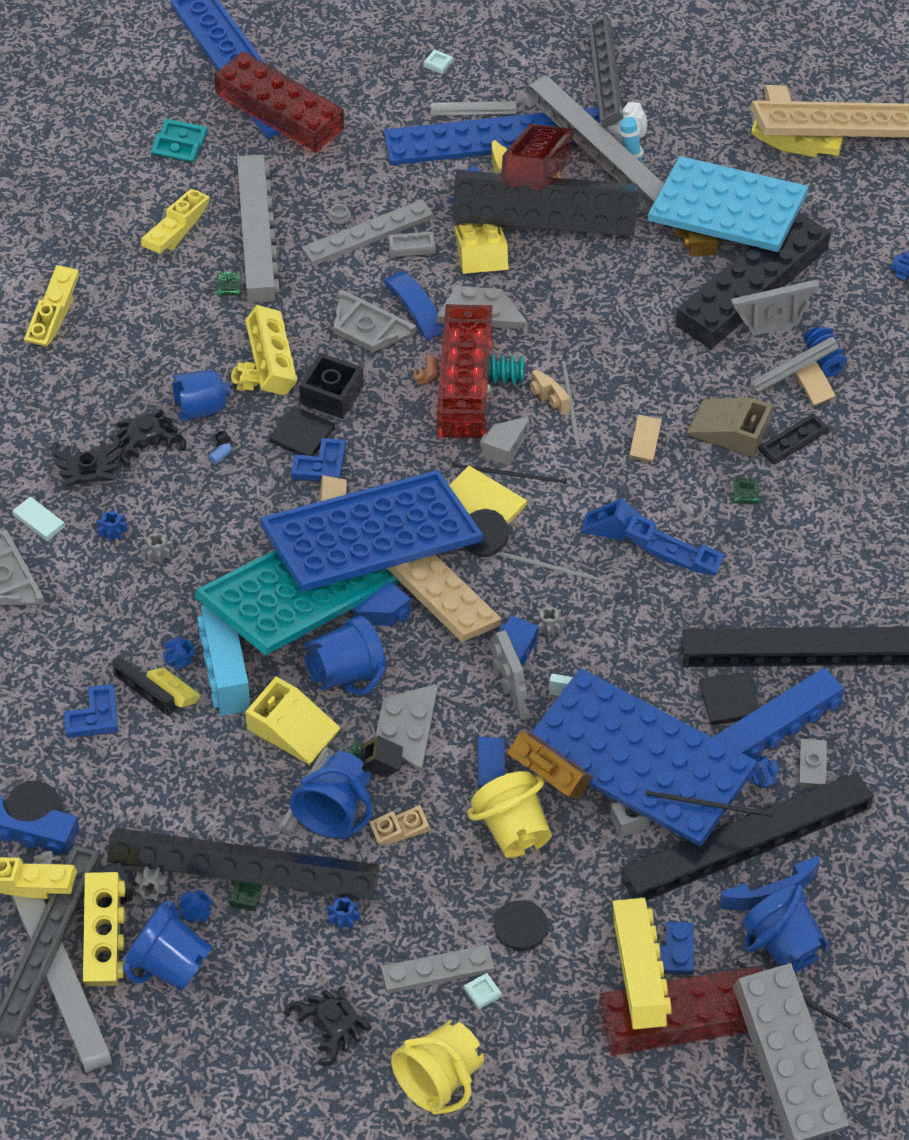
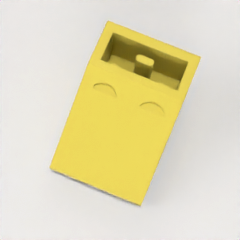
M467 222L454 225L463 274L509 270L507 241L500 225Z
M277 676L245 712L247 730L308 765L315 761L321 751L340 731V727L298 688Z

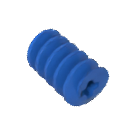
M829 327L812 328L805 333L803 339L808 349L830 337H834L837 341L832 329ZM839 343V348L836 351L816 361L826 378L837 375L847 364L848 359L840 348Z

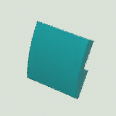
M165 118L161 132L156 135L151 154L194 163L208 134V129L205 126Z

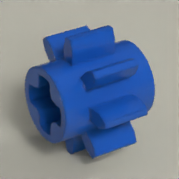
M904 251L903 255H896L891 270L896 272V278L902 280L908 278L909 252Z
M115 510L103 512L102 520H96L99 537L105 536L109 542L116 538L122 539V532L128 531L125 515H119Z
M178 636L164 644L167 649L163 652V658L169 666H176L177 670L193 663L191 656L194 655V647L189 640L181 639Z
M766 756L754 759L758 761V767L749 778L750 784L755 783V785L758 784L759 788H765L777 781V772L780 771L776 761L768 760Z
M197 889L193 893L187 890L180 897L179 906L181 907L179 908V913L190 923H194L198 919L203 923L211 915L210 910L212 907L210 905L212 901L202 890Z
M349 896L339 899L335 897L333 906H327V914L330 915L329 924H336L339 931L345 927L353 929L354 920L360 921L359 903H353Z

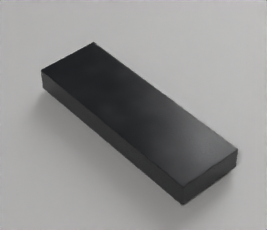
M813 413L760 445L758 450L775 465L829 432V427Z
M117 656L112 661L113 672L116 678L165 715L170 716L175 711L174 697L120 656Z

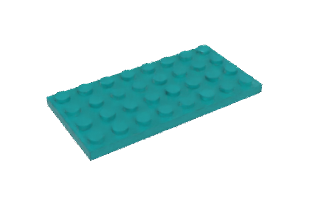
M273 550L196 589L195 598L266 656L359 606L389 581L395 586L401 582L387 569H382L301 592L276 550Z

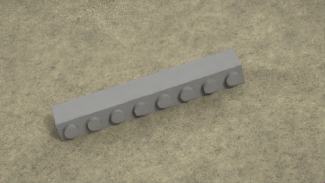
M264 155L237 156L248 303L275 301V293H279V280L274 279V276H278L277 262H272V259H277L276 245H271V242H275V230L270 229V226H274L273 212H268V210L273 209L272 196H267V193H271V180H266V177H270L269 164H265Z

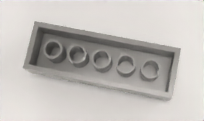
M789 963L739 978L733 985V989L786 1140H815L843 1131L849 1124L792 964Z

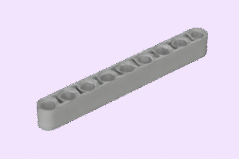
M544 75L526 86L528 98L618 183L638 184V201L646 208H652L664 186L661 180L548 76Z
M10 895L14 906L17 907L18 916L23 928H26L27 937L30 942L46 908L44 899ZM61 943L47 973L46 982L51 994H54L56 1006L60 1015L64 1018L65 1027L70 1039H73L74 1048L80 1062L83 1063L84 1072L88 1073L111 1064L112 1060L63 943Z

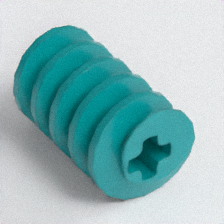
M482 353L481 358H477L475 382H478L481 376H483L485 382L488 383L492 377L494 384H497L501 377L504 385L511 378L513 385H517L520 379L523 386L525 368L523 356H520L518 362H515L514 355H511L507 362L504 354L497 361L495 354L492 353L490 359L487 360L486 354Z

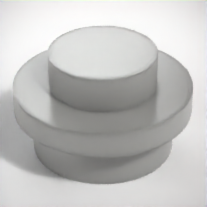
M335 204L329 210L328 218L333 224L342 225L350 220L351 212L346 205Z

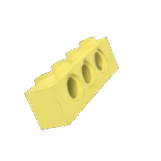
M256 305L245 322L256 370H260L258 373L260 387L264 391L285 395L296 385L297 375L295 374L293 358L291 357L281 311Z
M118 872L85 873L83 982L85 986H119V978H124V963L119 961L120 951H124L125 947L124 934H120V924L125 923V908L120 907V897H125V880H121ZM103 897H110L112 899L111 905L107 908L98 906L100 899ZM103 924H110L112 926L110 933L107 935L98 934V928ZM100 952H111V958L107 962H99L97 957Z

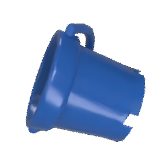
M355 616L348 619L342 627L308 641L304 645V649L309 648L310 654L304 656L308 673L314 683L320 681L323 686L319 687L320 690L325 691L342 685L348 693L365 695L373 690L385 674L386 661L381 640L373 625L364 616ZM360 680L371 681L363 689H357L353 682Z
M337 751L335 755H330L331 752H328L315 771L301 779V783L290 796V809L302 826L311 832L323 837L340 838L343 840L364 828L372 816L371 796L366 790L370 783L371 774L369 770L365 774L362 770L364 763L353 754ZM360 801H362L366 806L365 815L362 821L354 826L357 808Z
M791 885L771 894L754 906L744 916L741 923L747 932L744 942V950L747 953L755 952L759 948L764 947L778 966L791 963L795 973L816 962L819 959L816 952L820 948L826 953L830 947L807 906L808 899L802 885ZM756 937L755 943L751 945L752 939Z
M168 900L166 903H160L122 959V963H124L123 970L127 977L135 984L144 983L152 976H155L182 992L199 969L203 958L207 957L212 949V945L180 921L176 907L171 900ZM139 967L147 973L137 977L131 968L136 969Z

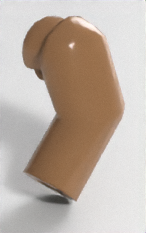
M430 356L425 359V370L419 369L420 373L414 372L413 377L417 384L426 385L437 377V359Z

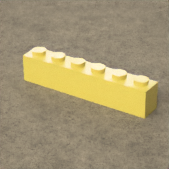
M645 898L613 901V920L632 1028L642 1029L667 1026L666 1014H671L670 997H664L668 995L666 979H661L664 977L663 962L657 961L660 960L659 943H654L657 942L656 926H650L654 924L652 908L647 909Z

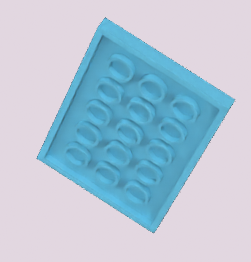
M679 156L648 213V221L779 252L808 194V186Z

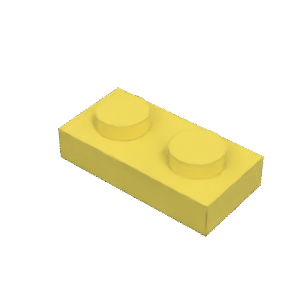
M164 667L147 672L146 677L174 697L176 706L185 707L198 702L200 694Z

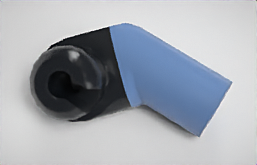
M220 431L215 435L217 449L208 455V459L215 465L232 451L231 437L225 431Z

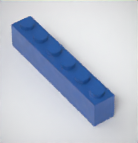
M824 667L713 738L756 759L767 748L771 747L773 749L777 747L784 737L789 734L794 736L799 733L803 725L808 722L815 723L825 711L837 709L843 701L844 687Z

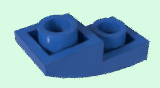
M478 736L476 761L478 763L477 787H483L490 781L505 775L504 738Z

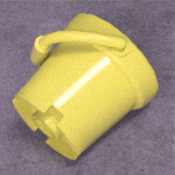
M527 771L508 773L485 784L471 799L472 808L467 810L468 818L472 821L482 819L485 821L507 858H516L524 855V849L533 845L537 850L552 837L537 795L544 785V779L539 775L535 777Z
M453 1020L447 1021L425 1037L406 1040L403 1046L392 1053L391 1057L393 1073L400 1087L419 1107L432 1112V1114L453 1112L467 1104L472 1093V1079L470 1075L484 1064V1054L478 1057L475 1050L480 1046L476 1037L460 1022L452 1026ZM460 1085L464 1086L463 1098L455 1104L445 1106L451 1100V1094Z

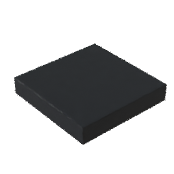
M294 405L269 436V442L297 455L314 456L321 446L322 438L330 436L335 429V424Z
M749 672L699 679L700 691L711 726L737 722L760 708Z

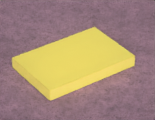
M468 466L449 485L469 514L481 509L495 510L504 517L507 524L527 505V500L471 466Z

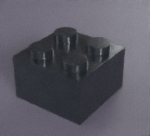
M319 353L299 385L300 404L344 419L364 386L363 367Z

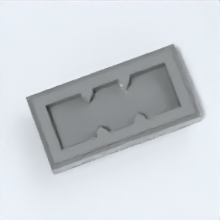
M433 232L388 235L390 257L436 254Z
M800 740L799 787L815 788L820 784H826L827 741Z

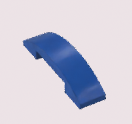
M400 271L382 279L392 295L396 294L413 317L416 327L426 341L447 333L444 324L436 323L438 312L430 298L409 274Z
M634 513L625 534L635 544L664 562L702 574L716 575L725 554L703 544L700 549L655 529L656 522Z
M816 856L797 863L793 867L792 876L753 891L749 890L746 883L722 891L719 905L721 909L751 910L760 901L785 887L802 885L804 889L817 875L820 859Z

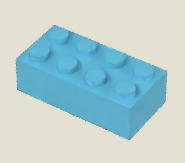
M202 605V616H198L197 620L201 647L203 646L205 667H207L209 687H211L213 707L219 708L220 716L246 712L250 707L249 685L238 633L205 605Z

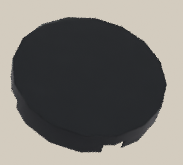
M481 509L469 514L482 532L483 537L482 542L464 546L466 550L475 556L489 557L497 554L502 547H505L510 535L509 527L500 513L495 510Z
M42 781L21 783L11 791L7 798V813L20 821H35L46 816L51 810L60 811V798L56 790L48 783Z
M524 900L512 901L502 906L496 913L494 920L495 936L502 945L515 951L532 950L538 947L547 935V916L533 902Z

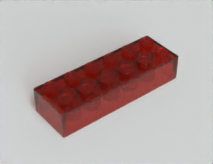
M242 51L214 74L215 93L315 153L344 129L343 108L245 51Z
M529 124L502 155L501 182L507 183L509 187L526 185L533 190L546 188L572 154L574 129Z
M762 965L666 981L668 995L664 997H670L671 1014H666L667 1026L633 1029L626 989L600 993L598 1008L610 1056L748 1033L733 985L739 978L762 972Z

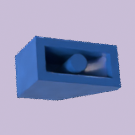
M621 498L587 512L581 532L623 540L628 537L625 532L634 513L640 516L641 514Z
M389 581L359 606L353 608V617L364 616L373 626H393L398 621L404 622L409 617L411 599Z
M511 615L507 623L501 625L499 632L506 630L523 667L538 640L539 626Z

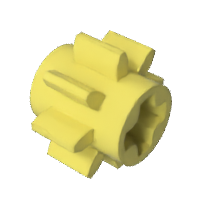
M239 362L238 366L232 370L231 379L232 383L238 384L237 390L253 391L254 387L259 384L258 373L260 370L254 369L255 363Z

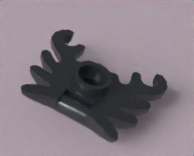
M163 410L116 423L117 427L122 428L116 434L118 438H121L118 448L121 449L128 443L119 455L121 463L125 466L131 465L130 460L126 458L127 456L139 457L136 447L144 449L148 445H158L161 440H165L168 449L172 448L173 443L179 442L180 451H184L187 442L184 437L174 434L178 432V428L171 424L172 419L162 417L164 415Z
M111 434L110 439L113 444L107 445L104 441H101V452H97L94 449L85 452L78 451L74 456L70 455L71 448L69 445L66 446L65 450L58 451L59 442H54L51 445L52 455L66 462L64 463L59 460L55 462L56 466L61 469L59 475L67 479L64 485L73 486L81 483L114 480L115 476L110 473L118 468V465L114 464L118 459V453L111 454L120 446L119 438Z
M343 986L338 988V998L324 990L322 995L325 999L319 996L308 997L307 1001L315 1005L293 1001L284 1009L286 1017L290 1016L292 1010H299L298 1022H302L307 1017L313 1015V1025L321 1029L323 1038H330L328 1042L319 1045V1051L330 1053L328 1058H320L318 1060L321 1066H330L336 1061L338 1045L341 1041L344 1042L343 1051L347 1052L349 1050L350 1034H352L356 1042H360V1034L356 1026L367 1031L372 1029V1026L359 1017L345 997Z

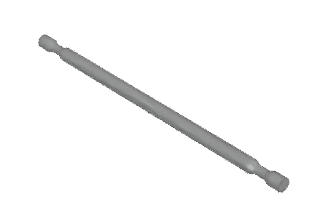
M562 361L566 393L570 397V417L574 440L576 441V449H581L569 377L566 370V361Z
M504 552L497 553V555L594 579L599 582H604L605 579Z

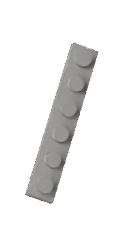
M419 200L302 247V252L310 264L315 266L388 237V235H393L433 219V213L423 200Z

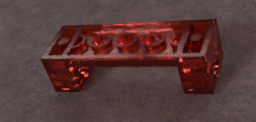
M446 304L437 403L438 437L482 438L487 433V390L490 348L493 345V305Z

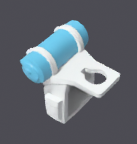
M628 102L623 108L624 118L604 129L614 134L613 137L642 162L644 150H642L640 145V138L644 137L646 133L647 118L640 103Z

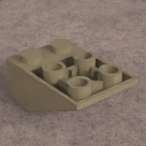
M751 397L703 399L687 431V435L755 457L771 424L773 405Z

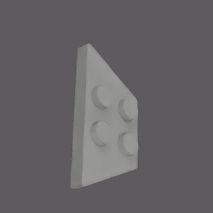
M816 280L733 298L731 303L752 335H760L798 326L803 313L810 305L808 299L813 291H818L819 284Z
M456 286L437 314L436 323L497 328L526 327V319L504 291L494 288Z
M342 289L339 293V303L333 326L334 334L370 352H375L416 333V325Z
M7 529L3 530L0 533V605L44 604V597Z
M506 630L497 632L487 642L494 657L492 659L496 674L501 673L503 691L505 694H510L520 719L530 717V711L524 702V699L528 697L523 668Z
M431 685L385 697L382 702L376 736L402 746V759L413 765L414 769L418 771L423 770L438 685Z

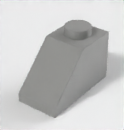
M523 417L493 425L488 434L485 433L481 439L482 456L509 466L529 433V418Z

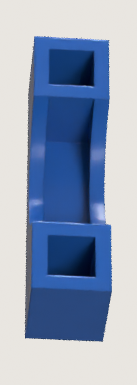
M0 796L1 841H17L30 849L35 848V846L44 848L46 851H52L53 855H59L60 853L69 854L80 829L77 816L51 810L46 816L35 821L16 820L5 811L3 797Z

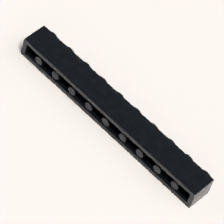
M844 626L838 628L743 627L740 629H682L683 667L909 665V627Z
M858 772L851 775H842L834 782L820 784L812 791L804 794L798 793L787 801L780 804L773 803L767 809L762 810L763 812H774L773 818L765 815L747 814L743 819L727 822L720 828L713 830L701 847L690 841H680L669 849L653 852L647 858L639 861L633 860L626 864L625 867H622L621 880L632 899L645 898L648 901L871 809L873 795Z
M116 828L109 836L107 858L109 863L120 862L123 865L152 869L159 867L160 870L370 900H373L377 891L380 867L379 864Z

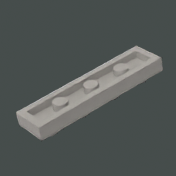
M483 945L381 966V971L388 994L494 972V964L489 946Z

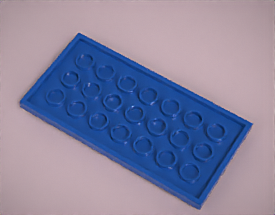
M439 470L260 517L261 528L301 592L482 542L483 537L482 532Z
M582 668L577 671L531 732L594 777L588 786L700 847L727 810L659 798L658 796H647L646 791L650 790L656 793L661 792L731 805L758 767V761Z

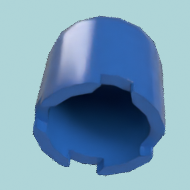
M202 370L172 375L173 380L176 381L172 382L175 405L180 404L182 413H178L180 421L215 415L225 408L227 396H230V387L228 382H223L218 372Z

